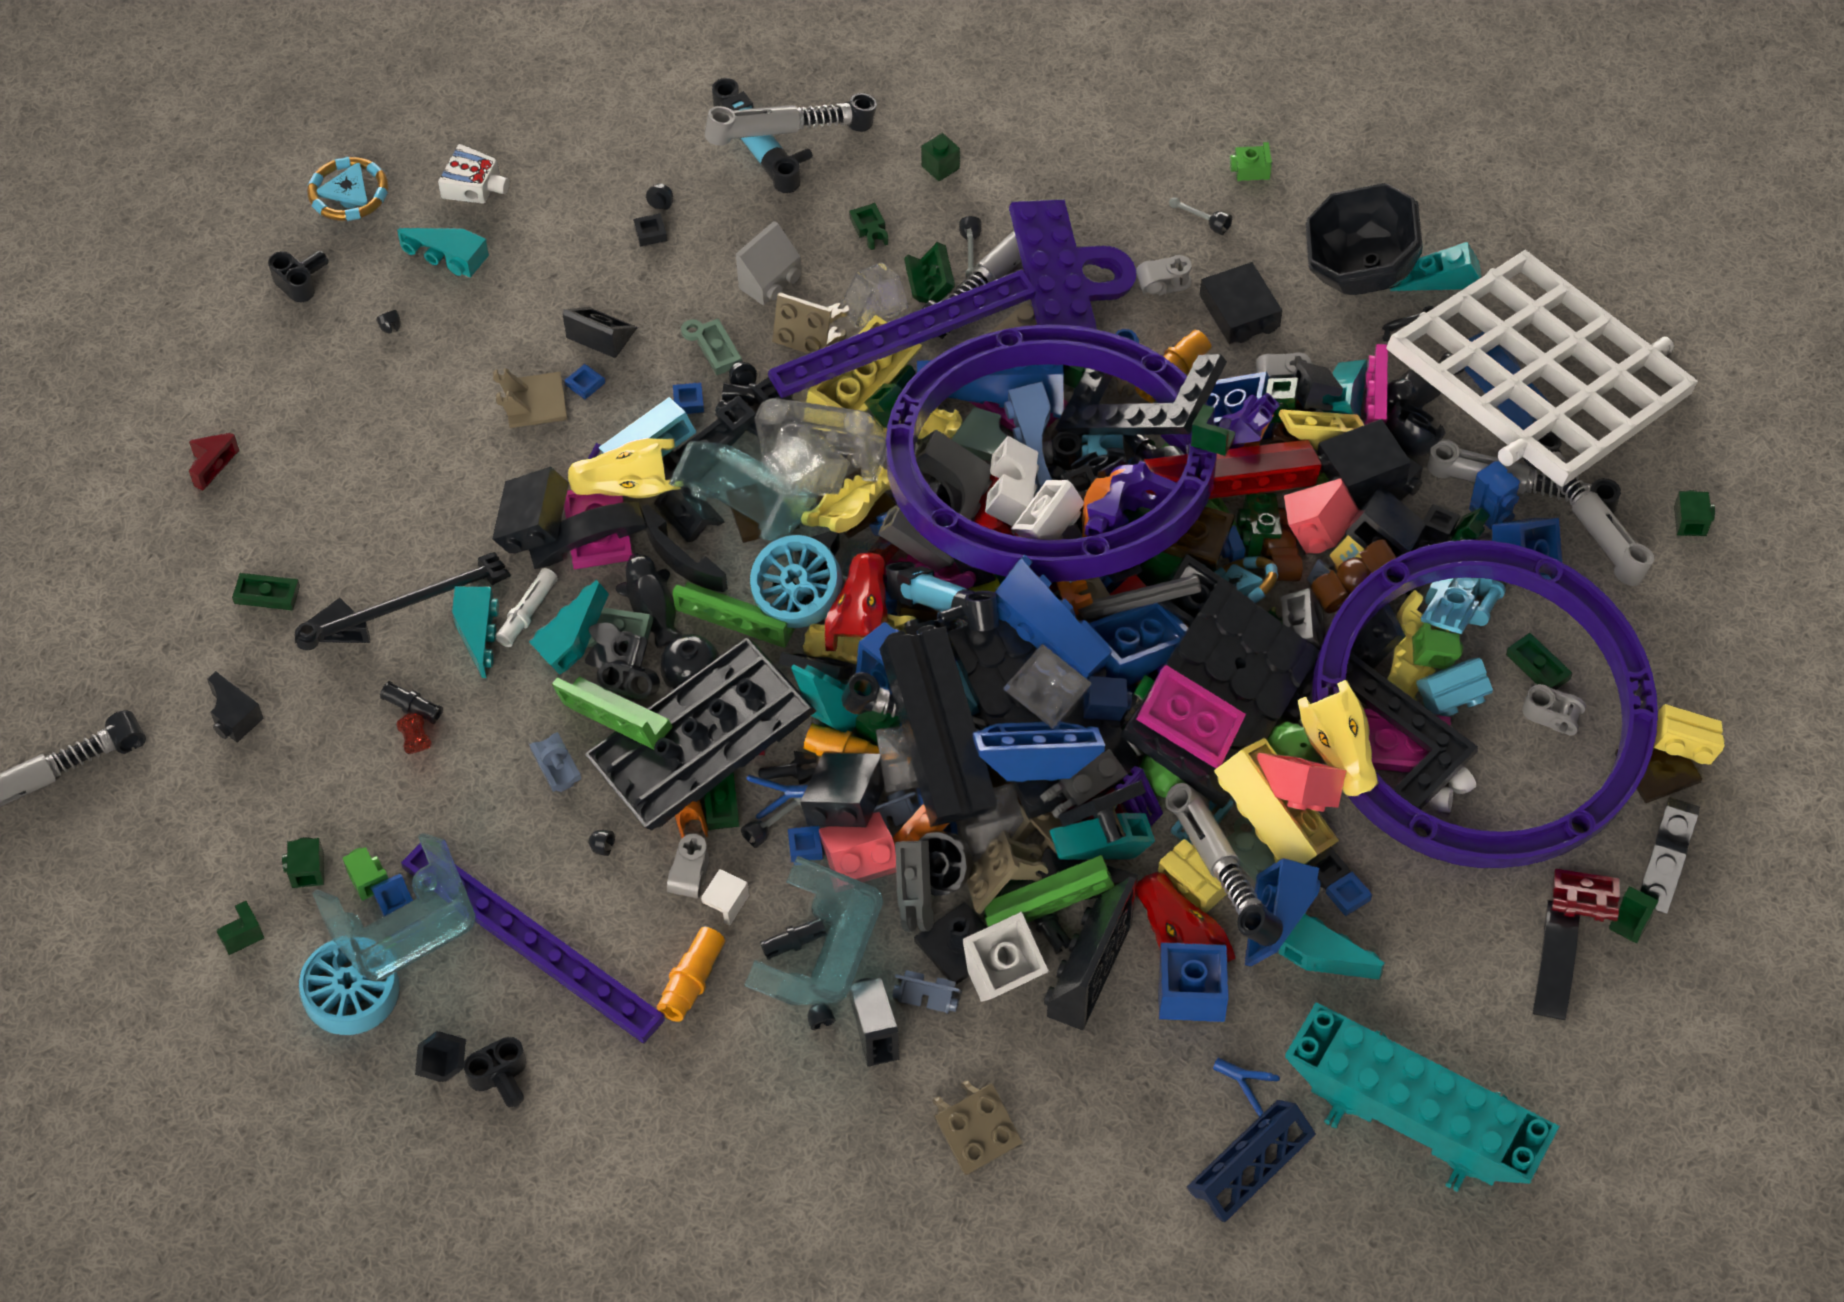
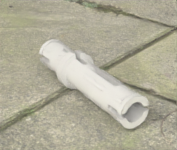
M542 568L515 608H511L508 612L506 622L495 635L496 640L501 645L511 647L523 628L526 629L529 626L531 616L558 580L557 575L552 570Z

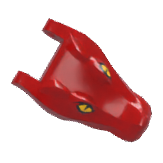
M868 552L857 554L853 557L845 584L828 611L825 620V651L837 650L838 637L864 638L882 623H887L888 610L885 603L886 591L883 582L886 563L881 555Z
M1154 872L1137 882L1135 895L1139 897L1144 908L1147 910V918L1151 929L1155 932L1159 948L1161 943L1226 945L1227 963L1236 959L1231 943L1223 928L1216 920L1196 907L1180 893L1164 873Z

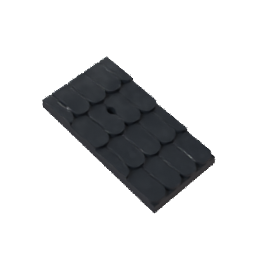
M1220 578L1164 666H1169L1246 714L1223 761L1224 763L1245 747L1263 738L1267 740L1320 650L1310 642L1307 643V640L1285 624H1281V621L1260 606H1256V603L1237 589H1233L1230 584ZM1155 679L1120 736L1223 809L1232 796L1220 786L1218 776L1214 772L1216 768L1136 720L1156 681Z
M998 618L999 626L991 630L974 631L970 630L967 625L961 629L958 628L947 632L955 659L986 727L1004 723L1058 721L1078 724L1085 728L1089 726L1097 727L1104 741L1105 751L1111 750L1129 776L1133 775L1131 770L1134 766L1139 767L1138 760L1130 744L1120 736L1122 732L1120 721L1083 718V688L1076 682L1070 681L1064 675L1063 670L1055 663L1046 660L1032 643L1023 640L1009 623ZM1061 779L1054 781H1011L1028 819L1052 812L1059 804L1068 800L1063 792L1047 802H1044L1040 797ZM1124 780L1119 782L1120 784H1125Z
M746 637L647 708L669 719L673 726L664 738H660L656 742L654 749L615 731L586 752L585 755L642 825L652 831L655 828L662 827L692 801L697 802L737 768L746 766L775 741L780 742L813 715L816 710L764 652L760 650L754 641Z

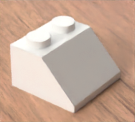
M1047 480L1011 529L1024 538L1063 540L1062 533L1067 526L1073 525L1081 515L1079 510L1084 505V501L1073 484L1068 480Z
M1022 912L963 939L968 974L981 1002L995 998L1049 972Z

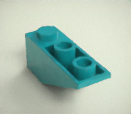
M399 228L397 230L400 246L407 254L414 255L420 247H429L424 253V258L430 264L438 265L445 256L447 268L458 276L463 274L471 278L489 256L486 239L465 229Z
M1468 241L1423 256L1418 259L1408 277L1397 287L1391 288L1390 291L1464 289L1482 278L1479 259Z
M1366 359L1339 362L1332 374L1342 386L1343 391L1341 396H1332L1330 394L1323 396L1322 402L1333 406L1332 410H1323V412L1355 414L1361 417L1365 373L1367 370Z
M597 580L591 585L584 587L575 600L560 609L557 616L546 626L541 627L529 641L559 675L568 670L584 655L591 638L589 627L597 624L609 593Z
M455 586L452 607L455 626L481 677L486 678L485 668L493 667L494 654L493 649H485L486 642L496 641V624H492L493 617H498L499 600L494 599L491 587Z
M793 664L791 669L800 691L816 710L811 716L841 732L846 733L847 730L852 732L856 726V717L860 714H853L847 711L842 704V694L847 685L826 674L824 675L823 672L808 664L805 670Z
M1146 813L1117 814L1126 836L1108 844L1098 818L1050 830L1059 859H1093L1100 855L1104 859H1133L1151 846L1155 839Z
M1306 914L1302 916L1278 952L1304 970L1378 980L1382 976L1385 964L1374 952L1360 948L1348 936L1342 933L1337 934L1326 927L1320 919Z

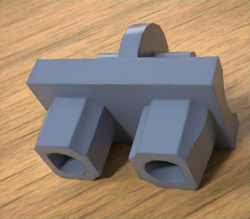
M558 732L552 734L544 741L529 744L530 750L553 792L556 790L564 791L573 787L575 782L581 780V774Z

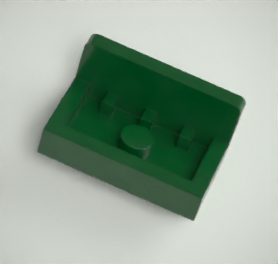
M936 242L921 259L911 255H907L904 258L911 294L918 302L941 301L955 287L946 245Z
M1274 493L1246 494L1243 509H1238L1237 525L1242 527L1240 538L1246 549L1247 557L1260 556L1264 538L1280 539L1282 537L1277 498Z

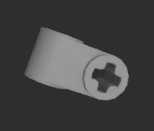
M1182 255L1141 263L1136 268V274L1143 296L1149 298V295L1153 294L1161 296L1166 293L1186 290L1191 285L1189 273L1192 269V264L1189 258Z
M1299 352L1292 354H1264L1256 359V373L1267 371L1270 379L1292 378L1296 369V361L1311 364V359L1308 355Z
M1539 684L1529 689L1522 712L1532 722L1572 736L1578 731L1579 725L1577 722L1580 714L1585 712L1586 704L1575 695L1566 694Z
M688 834L680 840L674 863L668 875V893L698 899L701 897L698 892L700 885L705 883V874L709 863L707 844L702 836Z

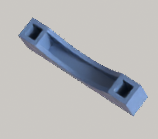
M1042 381L1008 390V401L1004 402L1007 418H1013L1015 428H1013L1014 439L1038 451L1037 465L1039 470L1035 478V484L1037 485L1035 493L1041 489L1047 480H1052L1045 465L1042 451L1044 431L1050 420L1051 411Z

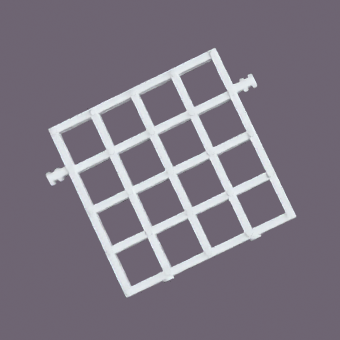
M1526 250L1496 269L1491 268L1485 276L1429 312H1422L1415 321L1391 335L1386 347L1388 351L1507 444L1506 447H1503L1498 452V459L1503 465L1510 466L1524 457L1561 487L1565 486L1692 394L1698 382L1693 376L1666 357L1674 349V344L1670 338L1661 337L1650 345ZM1522 272L1547 291V293L1537 300H1533L1511 283L1509 279ZM1491 292L1517 313L1503 321L1477 300ZM1562 303L1589 324L1575 332L1549 311ZM1459 312L1485 334L1470 342L1445 321ZM1531 323L1558 345L1544 353L1519 334L1518 331ZM1427 333L1453 355L1439 364L1412 342ZM1603 334L1630 356L1617 364L1590 342ZM1500 344L1527 366L1513 375L1486 353ZM1573 355L1600 377L1587 386L1559 363ZM1469 366L1495 388L1481 397L1456 378L1454 374ZM1645 366L1670 385L1672 389L1660 397L1631 374ZM1541 376L1569 399L1555 408L1527 385ZM1614 387L1643 410L1629 419L1601 396ZM1510 398L1537 421L1523 430L1495 407ZM1584 409L1612 432L1598 441L1569 418ZM1552 431L1579 452L1580 455L1566 464L1540 444L1538 440Z

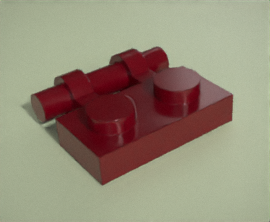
M1555 868L1552 911L1563 912L1564 916L1575 917V914L1593 917L1594 921L1604 922V919L1617 921L1619 908L1614 907H1618L1620 898V878Z

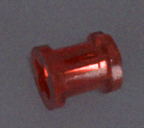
M417 713L405 715L396 723L398 731L403 734L405 740L403 747L407 754L427 750L432 744L430 737L425 735L423 729V716Z

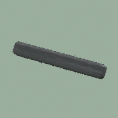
M1192 575L1094 599L1091 605L1081 608L1080 611L1085 620L1198 593L1201 591V583L1197 575Z

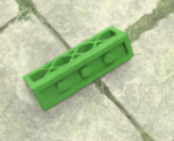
M689 582L686 583L685 587L676 584L672 591L674 606L677 611L783 648L786 647L795 628L787 627L786 622L764 615L758 606Z
M580 676L573 684L558 677L552 683L562 703L567 707L654 749L656 742L660 738H664L673 727L669 719Z
M1100 855L993 899L984 909L987 915L985 919L988 927L1022 912L1026 923L1107 891L1115 885L1105 860Z

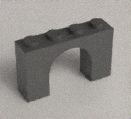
M936 429L922 439L915 453L917 465L943 484L949 494L951 508L968 520H971L981 507L979 503L981 496L986 493L992 483V480L989 479L991 476V465ZM898 504L888 511L878 535L935 572L940 571L946 566L950 567L955 563L953 557L931 544L909 523L898 507Z

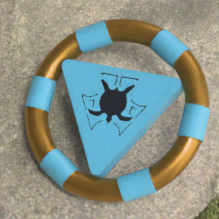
M357 157L335 159L323 165L313 174L308 183V199L312 208L320 215L338 221L361 219L373 213L383 204L388 194V180L384 171L369 160ZM347 169L320 187L323 179L328 174L336 170ZM361 169L367 170L378 182V189L369 203L367 202ZM319 197L340 201L343 207L354 209L345 211L331 209Z
M1260 556L1245 557L1228 563L1215 571L1216 574L1237 587L1239 592L1254 603L1259 602L1270 592L1278 578L1277 566L1273 561ZM1263 568L1265 569L1266 578L1263 581L1262 578L1245 569Z

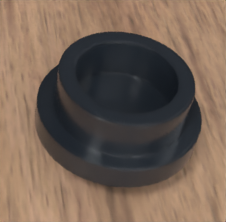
M656 184L651 186L646 192V200L655 209L668 210L673 203V192L664 184Z
M738 362L730 368V384L749 385L750 383H755L757 371L750 363Z

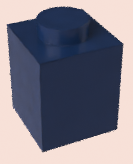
M1089 676L1082 690L1083 718L1121 721L1125 711L1130 709L1132 703V693L1127 691V680L1123 678Z

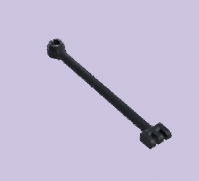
M492 552L478 557L479 568L321 626L304 622L295 630V643L302 650H312L326 636L454 590L455 586H465L487 578L490 584L494 585L510 577L511 574L507 569H504L505 565L499 560L498 555Z

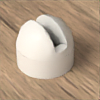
M1463 767L1449 781V787L1453 788V792L1456 794H1465L1476 788V781L1470 771Z
M1443 787L1429 801L1434 810L1446 813L1451 812L1453 788Z

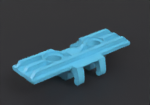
M1455 578L1432 582L1425 598V603L1428 607L1421 617V622L1459 634L1463 633L1468 623L1484 626L1489 622L1490 612L1497 600L1504 596L1506 588L1501 582L1485 578ZM1478 595L1485 597L1480 606H1478L1479 601H1475Z

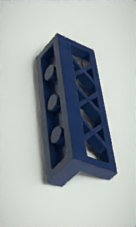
M1277 1100L1186 1187L1195 1198L1206 1200L1216 1217L1222 1222H1226L1300 1151L1316 1133L1296 1103ZM1296 1121L1303 1133L1294 1141H1287L1288 1128ZM1271 1144H1278L1276 1159L1271 1163H1264L1266 1148ZM1248 1166H1255L1253 1181L1249 1185H1241L1243 1171ZM1225 1188H1232L1231 1202L1223 1209L1216 1197Z

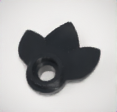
M605 622L589 627V632L597 644L587 654L585 663L599 668L603 664L615 660L624 661L626 651L623 649V643L625 641L629 642L631 635L635 634L629 631L621 632L613 623ZM611 667L609 677L613 682L618 681L620 675L616 668Z

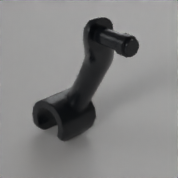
M1427 306L1422 312L1427 313L1435 307ZM1420 314L1396 319L1383 325V341H1389L1390 331L1407 326L1415 321Z

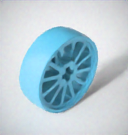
M790 535L771 542L759 553L752 566L750 586L753 598L764 615L786 622L787 627L804 628L811 624H817L827 617L828 611L842 590L843 578L839 563L827 546L808 536ZM794 551H802L799 565L794 563L792 556ZM811 552L817 554L818 556L806 568L809 554ZM786 554L789 565L784 568L776 560ZM823 562H827L828 569L814 573ZM771 565H774L781 572L780 576L766 573ZM796 577H798L800 583L797 585H795L792 581ZM830 577L827 585L814 583ZM764 581L780 584L763 590ZM819 591L825 592V594L823 595V597L821 596V594L819 593ZM782 593L772 604L766 601V598ZM814 594V599L811 603L806 605L800 603L805 596ZM789 599L787 610L779 611L778 609ZM795 605L799 612H794Z
M343 937L325 943L310 955L301 970L299 994L307 1015L320 1028L334 1034L355 1035L373 1029L389 1016L399 996V977L393 960L381 946L365 938ZM347 962L356 963L355 966L353 964L350 967H342ZM374 963L378 965V967L368 970ZM325 972L331 977L319 976V974ZM382 976L387 978L385 982L372 981ZM352 983L351 988L347 989L348 984ZM315 986H323V988L314 991ZM367 991H378L383 993L380 998H376ZM328 998L320 1007L315 1004L317 1001ZM363 999L372 1005L365 1011H362L359 1002ZM340 1001L337 1015L329 1014L332 1008ZM354 1005L357 1013L345 1016L347 1006Z

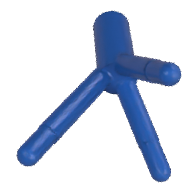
M748 775L746 778L747 781L785 792L783 796L756 815V819L765 817L790 798L803 797L808 786L782 785L752 775Z
M1217 1058L1213 1066V1070L1238 1081L1252 1107L1260 1117L1264 1112L1245 1080L1249 1078L1279 1081L1280 1077L1270 1072L1247 1071L1221 1058Z

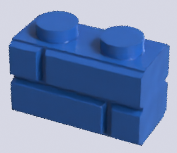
M1499 461L1491 463L1477 473L1469 506L1471 512L1482 507L1490 515L1485 522L1489 529H1492L1493 524L1512 521L1515 517L1513 509L1519 500L1517 492L1520 481L1512 473H1507L1508 469Z

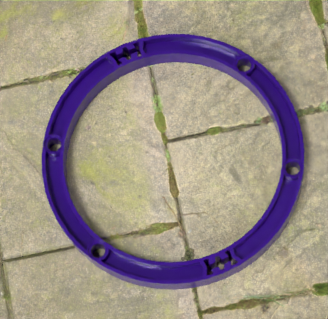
M1032 325L987 333L956 345L934 358L917 372L898 396L890 414L886 434L888 480L898 507L909 523L935 547L969 566L989 573L1007 577L1024 555L1033 562L1029 566L1039 578L1044 574L1050 582L1097 578L1139 565L1170 547L1189 530L1206 506L1213 488L1217 454L1191 446L1192 431L1190 434H1182L1186 444L1188 460L1181 478L1169 495L1141 518L1120 528L1094 536L1076 539L1043 540L1000 533L968 520L954 511L927 484L917 465L914 454L917 439L924 423L941 402L968 383L998 371L1044 364L1084 367L1125 380L1145 391L1158 403H1174L1187 376L1177 366L1150 348L1109 332L1069 325Z
M1460 540L1428 545L1407 552L1371 573L1353 590L1340 607L1319 651L1314 670L1312 704L1327 698L1328 695L1332 696L1340 692L1338 683L1346 680L1347 664L1356 638L1369 620L1389 602L1414 588L1428 583L1455 578H1485L1517 585L1541 595L1566 611L1593 638L1603 653L1618 688L1622 715L1619 749L1612 770L1605 783L1587 802L1558 820L1524 830L1505 832L1483 831L1447 823L1410 804L1398 795L1377 772L1376 775L1379 783L1371 791L1364 792L1359 796H1348V798L1375 826L1393 839L1426 856L1454 865L1474 868L1525 866L1555 858L1583 845L1600 833L1617 816L1635 792L1646 772L1654 748L1658 720L1657 693L1648 658L1635 631L1610 598L1590 580L1562 562L1535 550L1496 541ZM1540 573L1548 574L1551 579L1543 578ZM1387 576H1394L1399 582H1392ZM1572 824L1580 825L1584 833L1575 831ZM1414 828L1424 829L1427 837L1417 835Z

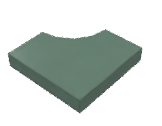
M974 407L952 440L980 459L991 462L992 454L1007 436L1000 430L1001 415Z

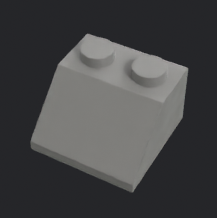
M775 221L736 253L739 289L763 306L769 300H776L779 292H782L785 286L789 283H795L801 276V257L780 225Z

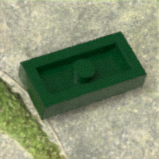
M239 573L232 599L234 604L293 611L300 588L299 580Z
M1530 632L1507 648L1506 656L1537 685H1546L1557 690L1571 680L1572 672Z
M732 772L704 795L708 830L739 827L734 772Z

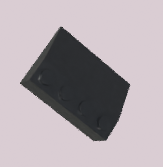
M1132 877L1127 878L1098 896L1092 908H1086L1081 920V925H1084L1080 934L1075 933L1070 942L1069 951L1071 954L1068 961L1064 959L1061 961L1056 974V978H1059L1056 986H1050L1046 993L1044 1005H1047V1017L1084 1031L1132 926L1136 879Z

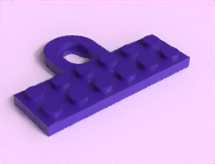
M1065 199L1011 202L1009 211L1024 273L1036 290L1035 297L1031 299L1037 325H1069L1097 330L1090 301L1115 300L1123 297L1131 290L1136 280V268L1131 258L1120 249L1111 246L1076 247ZM1086 265H1096L1101 269H1109L1113 272L1114 279L1106 282H1093L1084 275L1083 267Z

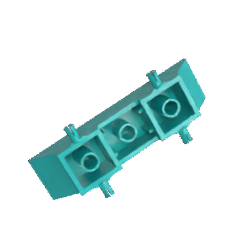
M1317 1002L1314 1004L1287 1050L1285 1058L1312 1086L1311 1092L1326 1099L1333 1106L1324 1123L1330 1125L1332 1121L1331 1127L1336 1129L1344 1113L1352 1114L1370 1123L1375 1119L1433 1149L1432 1155L1447 1162L1454 1169L1445 1186L1451 1188L1455 1179L1458 1178L1452 1189L1456 1192L1459 1191L1466 1176L1478 1178L1492 1186L1495 1181L1531 1183L1559 1130V1125L1508 1100L1505 1094L1500 1096L1501 1092L1494 1093L1388 1039L1385 1033L1380 1035L1381 1031L1374 1032Z

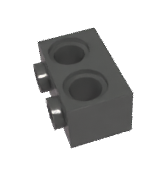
M1308 588L1281 596L1283 625L1285 624L1307 640V643L1310 642L1320 650L1325 639L1324 609L1311 589Z

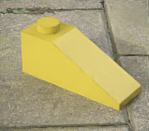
M1280 410L1279 416L1287 431L1300 440H1309L1312 447L1317 451L1320 442L1364 426L1359 415L1295 410Z

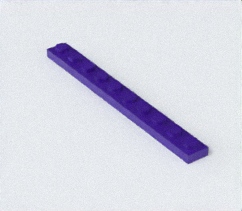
M1019 270L769 369L768 377L782 399L1035 297L1036 290L1023 270Z
M424 841L401 862L403 870L643 1044L665 1021L664 1014Z

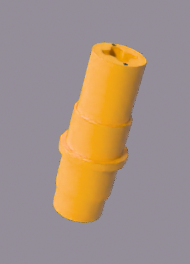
M1193 330L1174 347L1166 349L1163 357L1188 376L1198 355H1205L1212 347L1209 339L1202 332ZM1135 386L1137 394L1147 402L1154 403L1156 401L1145 391Z
M814 723L811 724L807 732L803 749L816 753L820 757L823 753L882 754L888 779L892 780L901 757V754L853 736L851 731L847 730L844 733Z
M709 927L700 928L687 953L683 955L677 967L670 971V980L662 992V998L657 1005V1010L664 1014L665 1018L681 1022L687 1011L692 1008L698 995L705 991V982L725 944V938L718 931Z

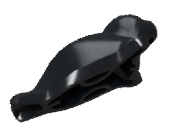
M1449 352L1444 353L1438 363L1440 364L1453 354ZM1465 367L1457 373H1455L1454 375L1462 373L1465 370ZM1409 369L1399 379L1387 384V408L1393 409L1396 402L1400 401V406L1402 407L1407 402L1422 409L1424 405L1434 400L1442 392L1414 370Z
M639 553L632 554L626 564V582L618 584L616 591L629 598L634 612L650 614L654 618L650 631L655 634V645L659 648L682 636L674 627L676 609L673 597L667 587L670 572L667 569L657 571L654 562L649 556Z

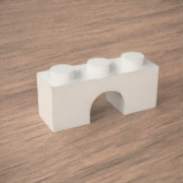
M1009 436L1005 438L992 454L990 474L999 478V480L987 493L986 513L1012 527L1033 500L1037 489L1035 478L1039 470L1037 465L1038 451Z

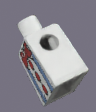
M461 144L457 146L438 181L441 198L485 203L491 191L506 194L510 183L509 178L499 175L498 164L495 158Z

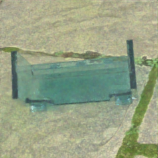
M689 441L669 482L672 486L690 488L692 490L690 494L700 500L707 501L708 498H714L722 501L758 522V527L762 530L760 537L772 542L789 536L801 523L802 514L805 511H811L818 499L816 494L742 451L721 443Z
M425 833L418 835L429 864L418 870L413 877L412 887L417 899L364 928L358 916L350 912H344L338 897L320 890L312 892L331 938L364 978L371 981H381L464 935L473 927L475 912L444 839Z
M797 856L786 882L816 894L812 902L813 915L816 918L820 916L823 923L831 925L812 975L807 977L800 973L788 974L755 960L744 986L794 1006L838 1003L846 998L852 986L882 908L883 898L879 890L873 886Z

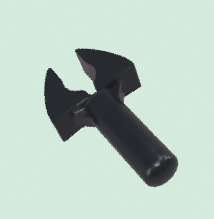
M794 751L795 759L790 764L760 768L758 776L766 780L793 776L798 779L799 785L811 780L816 769L804 770L801 766L817 763L816 757L805 752Z

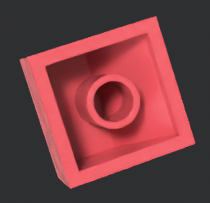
M1342 479L1284 495L1288 525L1306 554H1318L1336 547L1346 534L1347 528L1359 510Z
M1258 753V763L1275 797L1287 800L1288 807L1306 810L1307 808L1320 812H1325V807L1339 808L1346 770L1298 757Z
M880 812L872 814L867 827L828 826L818 830L837 890L896 873L894 842Z

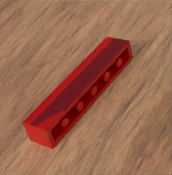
M1309 440L1229 449L1226 456L1217 454L1215 478L1209 499L1315 486L1322 463ZM1188 455L1145 459L1143 462L1146 463L1149 470L1154 474L1178 483L1187 464ZM1146 490L1148 494L1157 495L1152 490Z

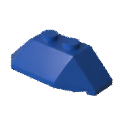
M1059 721L995 724L984 728L982 731L973 732V740L979 756L1007 781L1025 782L1027 780L1054 781L1057 779H1070L1105 751V744L1097 727L1089 726L1085 728L1078 724Z

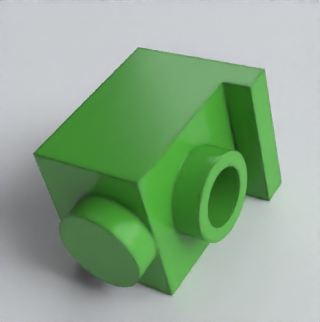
M1263 142V146L1235 147V155H1230V171L1236 172L1237 181L1270 179L1272 160L1269 142Z
M1424 623L1412 637L1413 663L1416 665L1446 669L1451 667L1462 655L1463 644L1459 639V634L1450 633L1443 629L1433 630L1429 623Z
M366 847L357 848L350 852L349 855L342 857L346 871L362 901L374 896L370 887L388 879L387 873L383 869L378 857L374 856L371 858Z

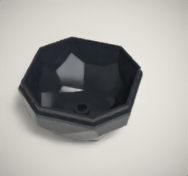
M1387 183L1332 193L1307 218L1305 223L1310 271L1323 283L1346 295H1359L1397 287L1408 277L1423 250L1418 201Z

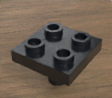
M1389 603L1369 620L1351 648L1352 654L1373 669L1406 637Z

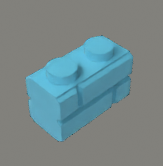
M1480 658L1468 659L1416 680L1425 708L1433 714H1439L1440 716H1451L1458 713L1457 707L1465 703L1467 707L1485 702L1484 696L1493 691L1489 677L1486 675L1487 672L1483 661Z

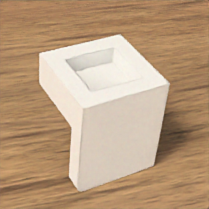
M719 869L702 895V903L723 912L724 923L730 926L749 897L748 882Z

